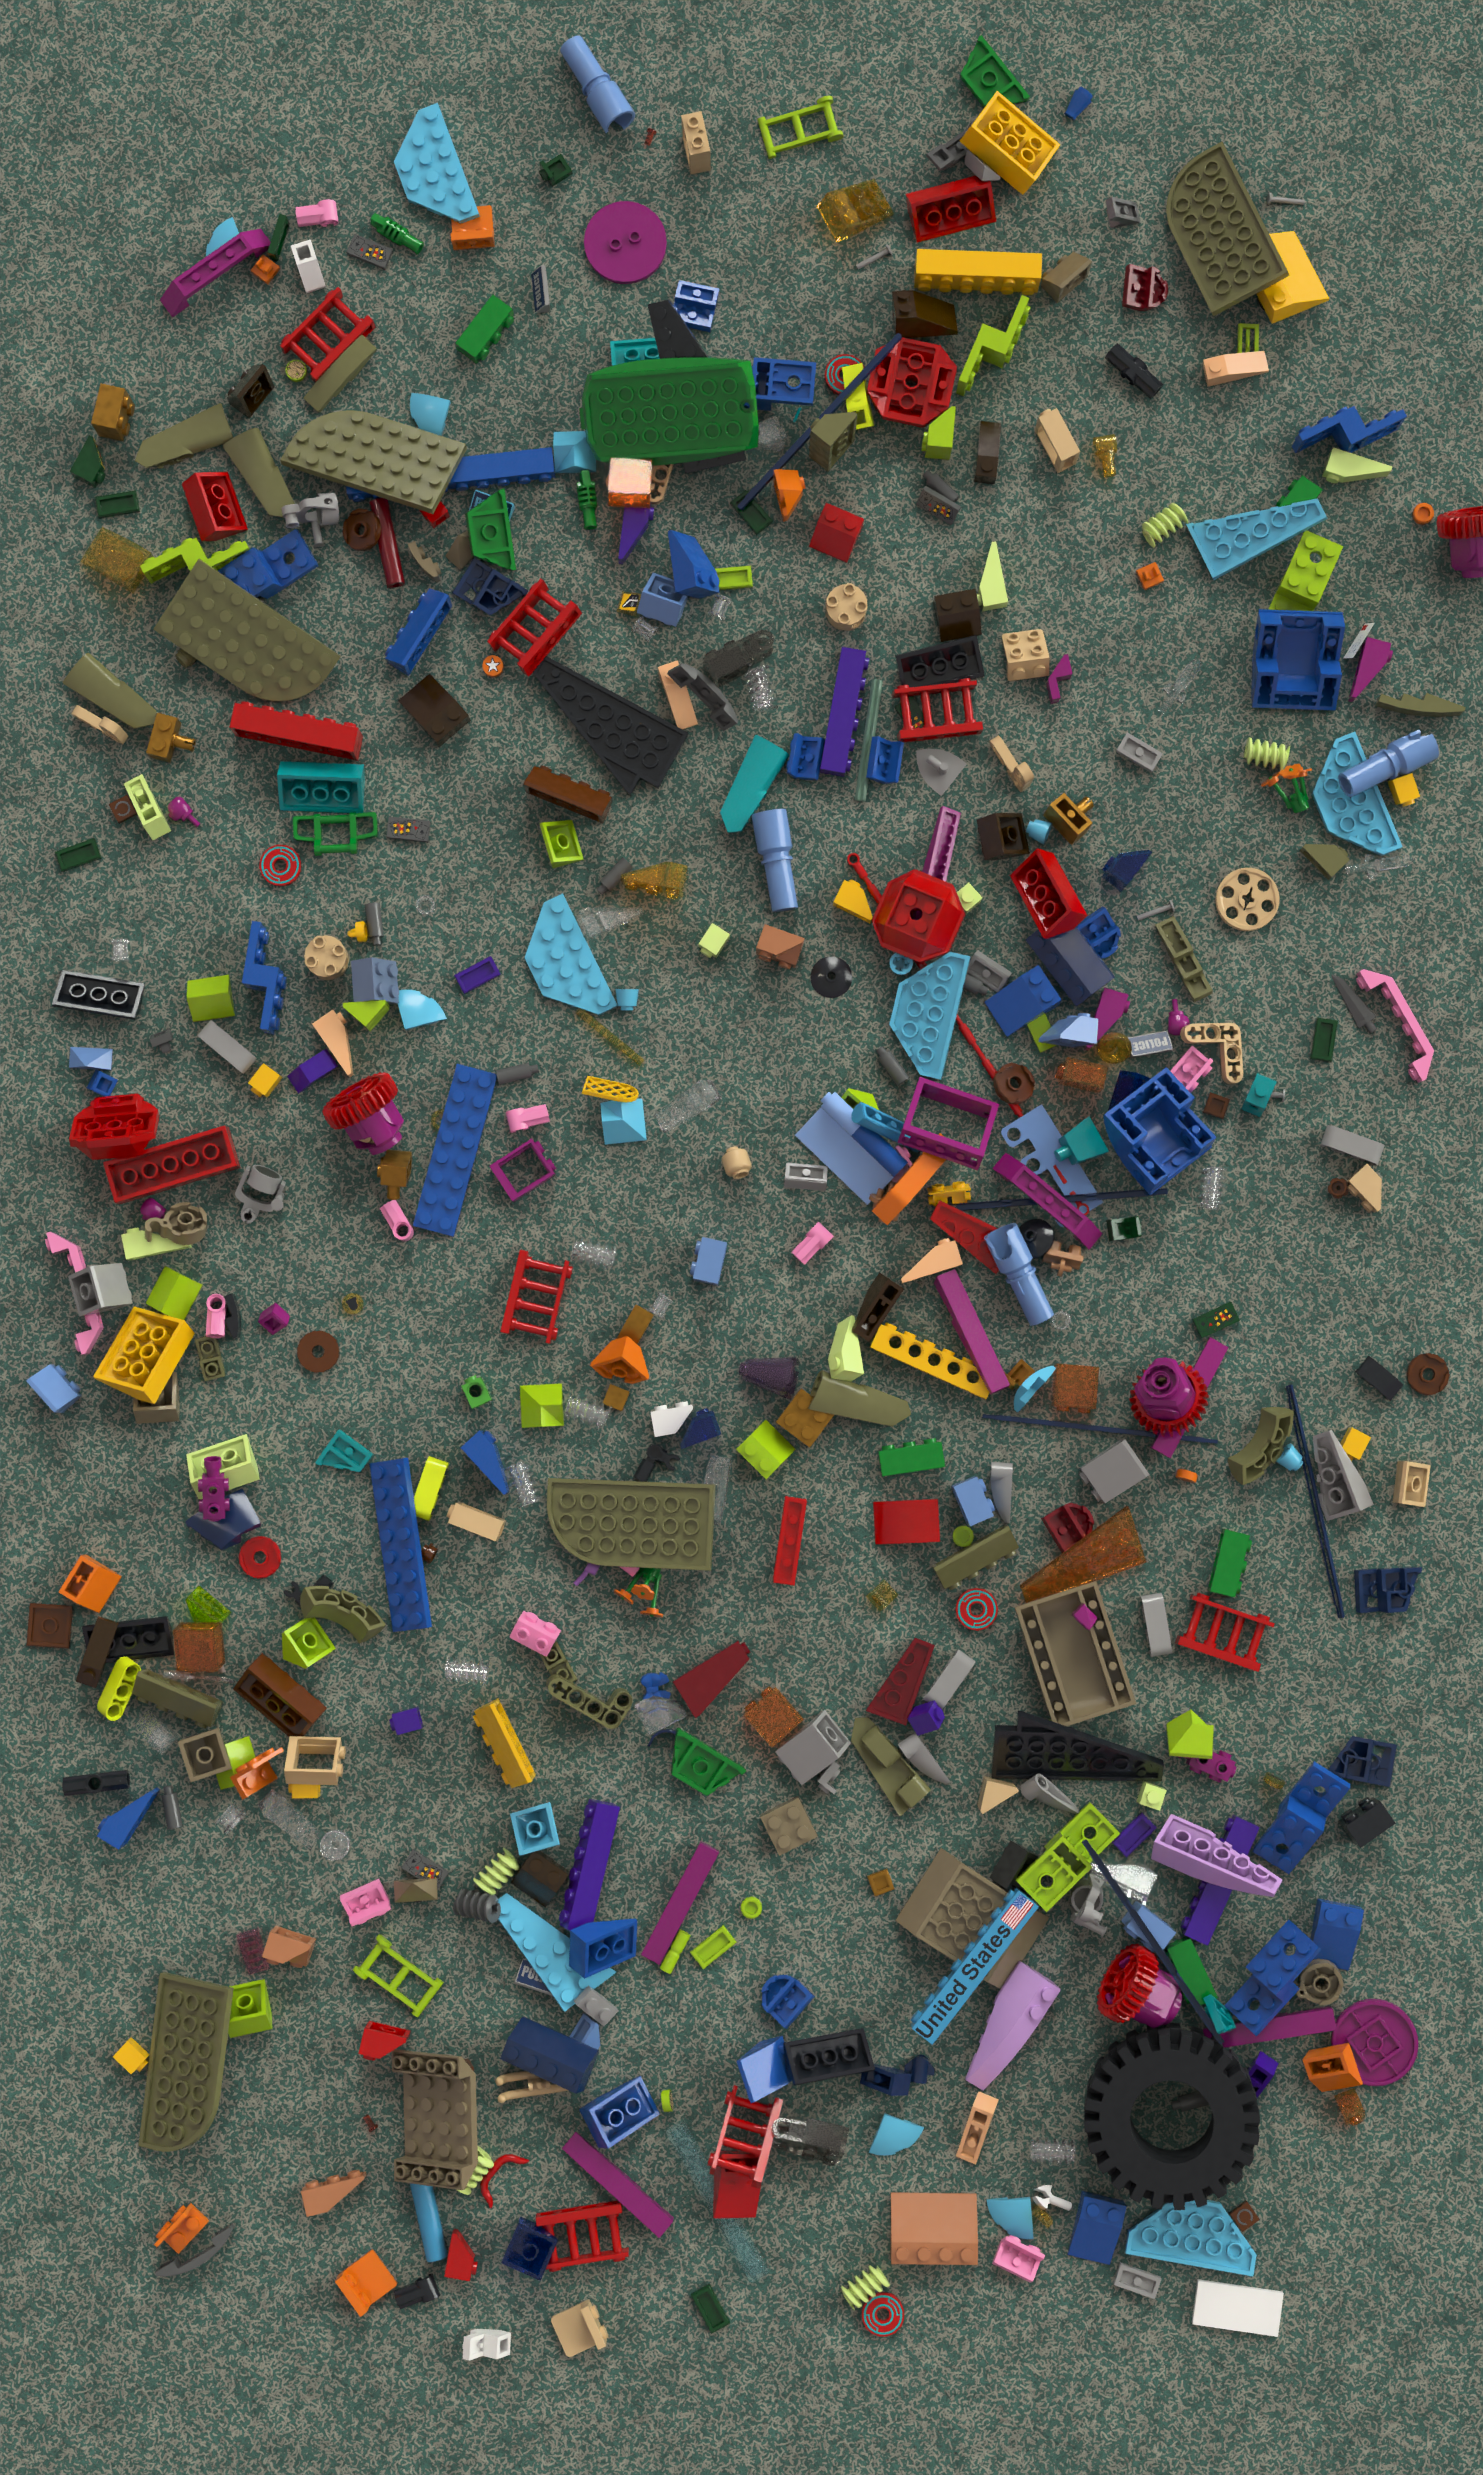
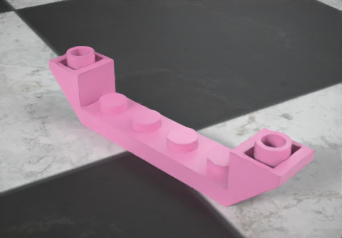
M1365 969L1359 971L1356 974L1358 976L1356 981L1361 989H1365L1368 992L1380 984L1382 985L1381 992L1386 999H1390L1393 1004L1391 1009L1397 1018L1400 1017L1403 1022V1031L1413 1039L1414 1043H1412L1415 1052L1422 1055V1058L1408 1065L1410 1068L1408 1073L1414 1081L1417 1080L1418 1083L1424 1081L1427 1078L1434 1050L1394 979Z
M53 1232L46 1233L47 1239H45L48 1251H51L53 1254L69 1251L70 1254H67L70 1266H74L75 1273L86 1268L81 1247ZM100 1313L86 1315V1323L92 1329L76 1334L77 1339L74 1340L75 1347L78 1352L81 1351V1355L90 1354L104 1328Z

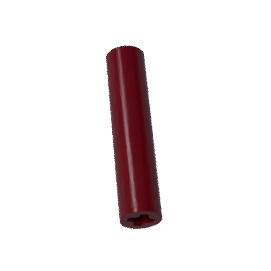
M374 499L369 504L371 511L377 515L381 523L378 547L386 585L390 589L405 585V579L388 499Z

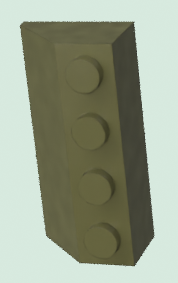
M855 412L824 414L821 419L817 418L810 427L812 430L809 440V457L827 472L855 441L858 416Z
M1003 1525L931 1567L943 1588L953 1590L961 1585L960 1581L967 1577L970 1580L979 1575L978 1570L984 1567L988 1570L997 1565L998 1562L996 1560L1003 1556L1005 1559H1008L1015 1555V1550L1019 1546L1009 1526Z
M148 1669L138 1671L132 1694L137 1696V1700L147 1704L149 1701L157 1704L156 1708L168 1712V1709L176 1712L175 1716L183 1720L188 1718L195 1720V1724L202 1728L214 1725L223 1705V1701Z

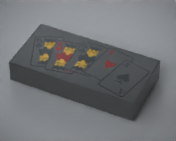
M354 234L346 253L351 257L386 270L393 249Z
M927 486L923 488L916 503L919 507L950 525L955 521L961 508L960 505Z
M389 817L386 837L389 839L429 843L431 821Z
M415 1849L412 1850L401 1867L418 1879L437 1878V1890L449 1873L448 1870Z

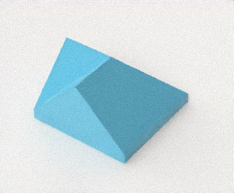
M585 431L554 432L555 473H580L581 470L596 472V459L586 440Z
M637 1099L633 1102L612 1100L601 1103L605 1145L647 1140L642 1099Z
M550 1802L510 1813L519 1856L560 1845Z

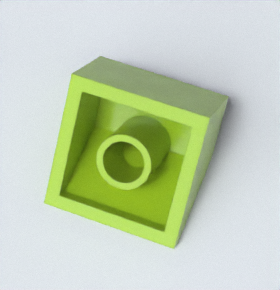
M951 406L929 424L928 432H924L921 451H925V458L950 460L956 406Z
M765 1420L736 1450L767 1479L796 1449Z
M265 1979L229 1986L234 1988L228 2030L230 2038L271 2030L272 2012Z

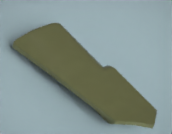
M219 403L143 440L135 462L145 468L156 466L162 469L164 465L170 464L171 466L183 462L185 458H193L195 453L225 444L234 437L222 404Z
M259 428L249 429L223 444V448L269 516L283 518L281 508L295 503L278 466L275 465Z
M86 653L75 664L63 681L64 685L133 729L154 725L157 711L124 681H120L90 653Z
M823 1370L818 1373L810 1393L813 1399L808 1407L809 1410L892 1427L911 1415L907 1401L866 1385L833 1379L830 1373Z
M869 1717L855 1718L851 1742L898 1815L902 1816L909 1808L911 1809L926 1796L931 1789L902 1758L900 1751L895 1748L893 1743Z

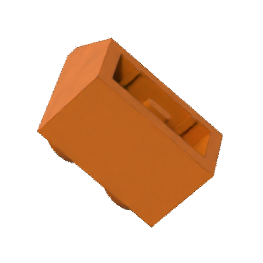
M86 1554L81 1555L59 1590V1593L79 1605L100 1613L122 1576Z
M1349 2043L1309 2050L1302 2059L1309 2080L1321 2092L1363 2084Z

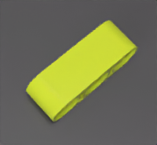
M431 1456L428 1457L414 1496L416 1517L430 1521L432 1509L435 1508L439 1496L438 1492L445 1478L446 1468L449 1466L448 1462Z
M124 1656L116 1661L97 1703L98 1711L110 1721H116L123 1715L132 1695L138 1671H141L140 1666L129 1657Z

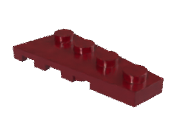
M914 1637L866 1711L906 1726L907 1718L911 1713L935 1645Z

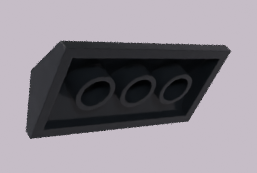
M977 635L895 655L901 685H909V688L957 683L960 679H974L985 676Z
M62 970L52 1006L135 1020L141 1010L145 983Z
M168 1616L118 1622L119 1624L106 1663L116 1662L124 1656L136 1660L174 1655L172 1627ZM95 1624L82 1626L86 1648Z
M864 2028L783 2043L786 2070L794 2086L875 2070Z

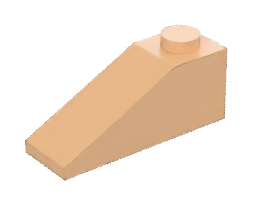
M1265 351L1224 354L1203 360L1207 387L1269 372Z
M677 660L659 666L658 674L675 723L678 728L683 730L698 725L687 687L680 688L667 674L669 670L679 665Z
M331 1010L312 1023V1025L346 1074L352 1077L353 1068L348 1032L344 1025L347 1021L341 1012L336 1014L334 1010Z
M949 1238L938 1241V1246H935L900 1279L901 1284L963 1265L956 1241L950 1242Z
M978 2092L956 2157L976 2165L999 2099Z

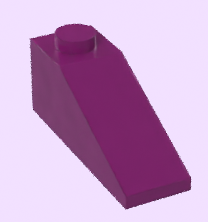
M1370 637L1364 640L1349 702H1353L1384 665L1390 663L1393 651L1390 650L1391 643Z
M1103 988L1094 1018H1098L1097 1041L1123 1013H1127L1130 1001H1127L1128 994ZM1093 1045L1085 1046L1084 1050L1088 1051Z

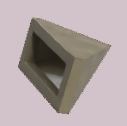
M468 530L457 536L445 556L460 571L474 558L471 556Z
M437 1878L394 1880L395 1903L438 1900Z

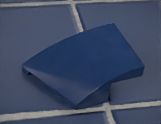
M474 557L452 594L490 616L527 594L528 590ZM470 588L476 593L473 600L464 595Z
M243 1488L225 1496V1498L230 1499V1511H226L225 1519L209 1521L208 1519H203V1512H198L185 1521L186 1526L200 1533L201 1537L211 1541L221 1551L241 1543L242 1534L261 1527V1522Z
M1422 1567L1354 1570L1356 1612L1380 1611L1394 1613L1407 1611L1410 1597L1416 1588L1414 1586L1418 1574H1421ZM1369 1596L1377 1598L1378 1607H1367Z
M1352 1736L1327 1770L1340 1778L1391 1787L1397 1745ZM1375 1745L1386 1747L1381 1758L1379 1755L1374 1754ZM1373 1756H1375L1377 1759L1372 1762Z

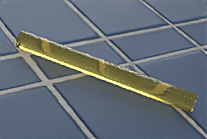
M577 1009L576 1015L638 1066H641L645 1060L585 1010Z

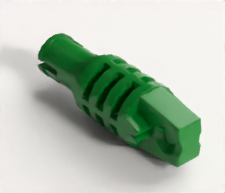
M376 213L373 214L370 219L371 225L377 229L376 231L380 235L396 243L398 246L404 245L416 254L421 252L424 242L410 235L407 228H404L387 216L384 218Z
M581 470L579 474L580 482L576 483L579 509L583 512L584 529L592 530L597 528L595 481H591L589 470Z

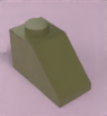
M1305 844L1299 850L1328 880L1350 860L1347 857L1348 853L1342 847L1338 848L1336 845Z

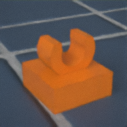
M263 254L251 269V273L268 285L280 270V267Z
M1156 562L1136 570L1144 590L1164 582Z

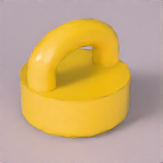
M364 921L356 922L355 928L349 930L347 935L349 937H357L359 943L366 942L368 940L366 923Z

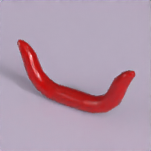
M506 2154L493 2162L494 2166L488 2169L487 2175H483L480 2183L481 2193L489 2208L493 2206V2198L488 2190V2184L503 2164L507 2162L526 2164L529 2162L528 2159L513 2154Z

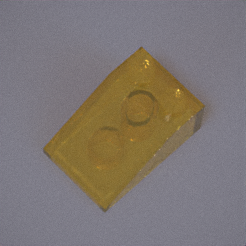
M102 527L80 562L134 594L145 576L140 565L144 564L146 559L154 556L151 552L133 541Z

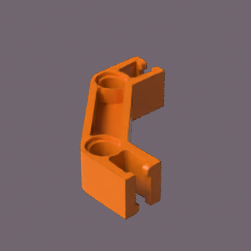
M922 1152L896 1184L875 1205L872 1212L888 1225L913 1199L946 1159Z

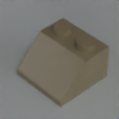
M1072 252L1069 256L1064 255L1059 259L1058 265L1053 270L1049 268L1042 275L1041 287L1058 303L1088 277L1092 264L1089 258Z
M177 1372L172 1373L155 1404L133 1398V1413L137 1424L179 1421L180 1403Z
M219 1728L201 1732L178 1741L190 1782L232 1769Z

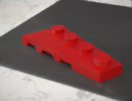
M938 1200L930 1219L993 1273L997 1274V1265L984 1240L987 1234L997 1228Z

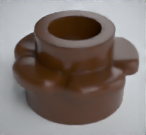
M1339 1178L1332 1179L1330 1185H1328L1329 1194H1332L1337 1199L1346 1196L1349 1192L1347 1181Z
M433 1543L429 1546L425 1544L422 1548L423 1562L426 1561L430 1564L434 1559L438 1549L433 1546Z

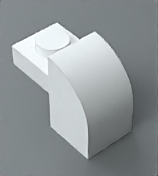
M491 2329L471 2330L470 2335L464 2336L462 2346L463 2359L470 2361L481 2356L499 2359L510 2355L511 2333Z

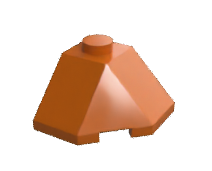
M775 469L773 473V484L783 522L789 519L802 497L803 489H806L803 476L799 477L798 470Z
M628 1336L612 1340L590 1364L604 1378L612 1379L613 1375L620 1378L625 1377L624 1382L630 1384L649 1379L641 1347Z

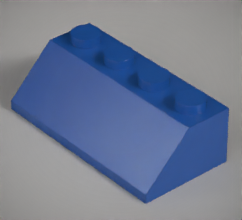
M429 588L427 593L424 592L418 600L419 606L416 610L410 612L407 618V625L398 631L396 635L397 641L394 645H390L385 653L387 663L408 676L452 608L449 595Z

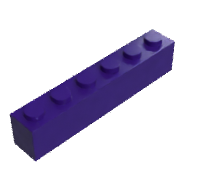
M847 647L841 648L820 773L845 777V771L850 772L852 760L848 759L849 751L853 752L855 739H851L852 731H857L859 719L855 718L856 710L860 711L862 698H858L859 691H864L866 678H862L863 670L868 669L869 658H866V651Z
M589 1799L588 1804L585 1806L584 1823L579 1830L580 1840L574 1852L575 1861L569 1873V1887L564 1894L565 1904L559 1916L560 1926L567 1930H572L594 1921L620 1807L613 1803Z
M1233 1815L1232 1818L1226 1820L1224 1825L1226 1832L1223 1838L1220 1837L1218 1840L1231 1844L1232 1849L1240 1855L1242 1853L1248 1855L1260 1827ZM1200 1880L1198 1884L1200 1891L1197 1897L1194 1896L1189 1905L1191 1909L1188 1917L1185 1916L1183 1918L1180 1928L1183 1929L1182 1933L1185 1936L1208 1946L1232 1889Z

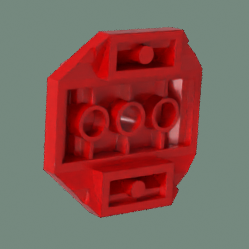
M902 337L893 350L871 372L867 394L883 420L924 428L948 410L957 366L941 345ZM881 346L880 348L875 350L874 357L881 351V349L884 346ZM912 380L917 385L909 387L906 382Z
M913 869L888 882L872 918V923L882 948L918 963H923L950 952L966 914L953 884ZM915 911H922V917L919 920L912 919V914Z
M138 1093L96 1097L90 1102V1106L81 1110L74 1117L69 1137L70 1146L77 1147L92 1160L139 1156L149 1141L156 1138L160 1117L159 1111L151 1103L144 1101V1098Z

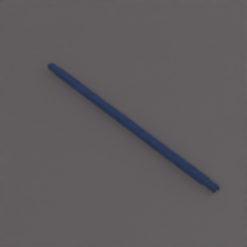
M897 333L818 417L819 419L824 414H833L902 339L900 333ZM810 427L738 505L739 509L743 510L773 479L774 470L782 469L810 439V432L812 430Z
M1167 1188L1158 1189L1152 1195H1149L1145 1189L1063 1195L1062 1197L1068 1202L1164 1195L1168 1194ZM1030 1198L949 1205H957L955 1208L965 1211L1038 1204Z
M1291 1384L1286 1386L1289 1397L1290 1410H1292V1405L1290 1401L1291 1395L1300 1431V1436L1303 1444V1449L1305 1453L1304 1456L1310 1475L1316 1507L1323 1533V1540L1327 1551L1332 1578L1335 1586V1591L1339 1604L1338 1606L1336 1605L1335 1596L1328 1570L1322 1538L1319 1530L1315 1507L1312 1499L1304 1458L1293 1415L1294 1428L1296 1432L1300 1454L1302 1456L1303 1468L1312 1503L1316 1526L1319 1534V1540L1323 1552V1557L1328 1574L1334 1605L1336 1606L1337 1615L1338 1618H1344L1345 1615L1342 1606L1343 1603L1332 1559L1328 1536L1325 1528L1321 1505L1318 1497L1312 1465L1309 1457L1305 1434L1302 1426L1298 1403L1295 1397L1293 1385Z
M983 1414L981 1417L1002 1421L1156 1437L1153 1432L1003 1415ZM1183 1435L1181 1438L1183 1441L1218 1444V1440L1205 1439L1203 1437Z
M1087 1839L1083 1840L1082 1843L1089 1852V1855L1217 2042L1222 2044L1224 2040L1217 2033L1215 2026L1096 1851Z

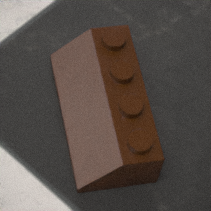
M541 765L540 768L533 767L523 784L526 793L602 824L604 823L613 802L609 792L598 789V791L593 790L589 784L579 781V783L573 782L571 777L562 773L559 775L551 773L552 770L546 766Z
M263 1653L247 1668L233 1688L234 1691L289 1737L305 1736L327 1709L320 1700L312 1696L302 1685H299L287 1672L279 1668Z

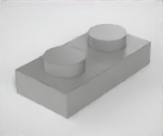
M1128 732L1116 750L1118 754L1151 773L1163 755L1160 751Z
M589 1985L574 2000L580 2009L603 2026L619 2011L617 2007Z
M1120 2262L1113 2284L1155 2299L1162 2278L1161 2276Z

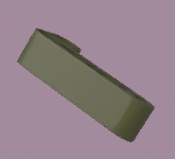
M553 1674L546 1681V1687L552 1696L609 1729H615L621 1724L633 1703L632 1696L624 1688L615 1689L608 1701L605 1702L561 1675ZM559 1682L561 1687L565 1689V1692L558 1687L554 1689L552 1684ZM573 1692L580 1693V1697L576 1701L569 1699L570 1694ZM620 1695H627L625 1703H617V1698ZM590 1703H598V1708L595 1711H588ZM609 1713L616 1714V1718L612 1722L606 1721V1716Z

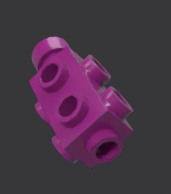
M218 1456L204 1458V1468L207 1469V1473H203L202 1479H198V1492H202L203 1499H199V1512H203V1519H208L209 1521L225 1519L226 1511H230V1499L225 1498V1491H229V1478H225L224 1473H220L222 1464L221 1457ZM210 1487H216L217 1489H212V1490L210 1491L209 1488H210Z
M1222 1750L1219 1753L1212 1752V1759H1206L1204 1763H1200L1199 1758L1184 1757L1187 1759L1186 1763L1190 1765L1189 1769L1198 1774L1204 1771L1210 1774L1208 1778L1219 1783L1221 1780L1228 1782L1229 1778H1232L1236 1772V1762L1231 1759L1232 1755ZM1221 1764H1225L1224 1771H1219Z

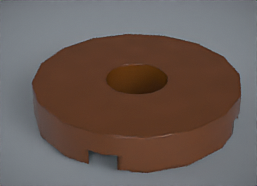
M359 508L353 510L343 524L344 540L352 549L357 551L372 549L377 544L381 535L380 520L374 512L368 509ZM361 525H364V532L360 535L359 528Z
M1011 1062L1003 1065L996 1072L993 1078V1086L1001 1100L1008 1104L1017 1105L1024 1103L1032 1096L1035 1080L1027 1067ZM1010 1079H1015L1018 1082V1088L1011 1086Z
M312 1331L300 1340L297 1347V1356L300 1364L307 1370L325 1372L337 1363L340 1350L337 1340L331 1334L324 1331ZM318 1345L324 1349V1354L320 1358H316L313 1355V1348Z
M1431 1353L1420 1354L1413 1358L1406 1372L1407 1381L1411 1388L1423 1395H1433L1442 1391L1448 1384L1450 1376L1446 1362L1438 1355ZM1430 1368L1433 1371L1434 1376L1431 1380L1423 1378L1422 1373L1424 1369Z

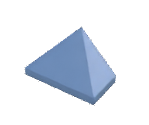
M70 1047L69 1068L111 1070L113 1049Z
M583 2013L569 2037L599 2049V2025Z

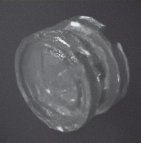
M235 1801L215 1823L216 1826L222 1825L221 1828L224 1829L223 1832L227 1836L247 1814V1811L244 1809L235 1808L237 1804Z
M341 1829L328 1831L320 1842L322 1854L327 1859L333 1861L344 1858L351 1848L349 1834Z

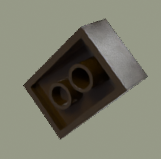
M914 290L892 292V315L895 335L900 333L903 338L958 335L954 304Z
M263 364L253 365L249 370H245L241 375V381L228 392L227 400L229 404L249 419L275 387L266 366Z
M431 674L427 675L398 700L438 747L442 746L471 721L464 709Z

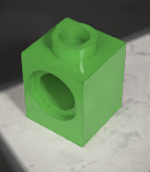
M474 1375L464 1380L466 1384L461 1387L472 1409L492 1401L482 1377L477 1378ZM474 1385H479L482 1389V1393L478 1397L471 1395L470 1391Z

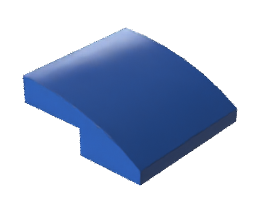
M679 280L673 306L688 328L706 332L711 331L719 288Z

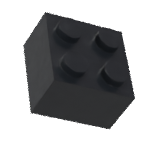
M1369 1797L1362 1799L1358 1803V1808L1353 1811L1351 1809L1341 1814L1342 1819L1338 1821L1352 1843L1360 1848L1396 1824L1384 1805L1373 1797L1371 1799Z

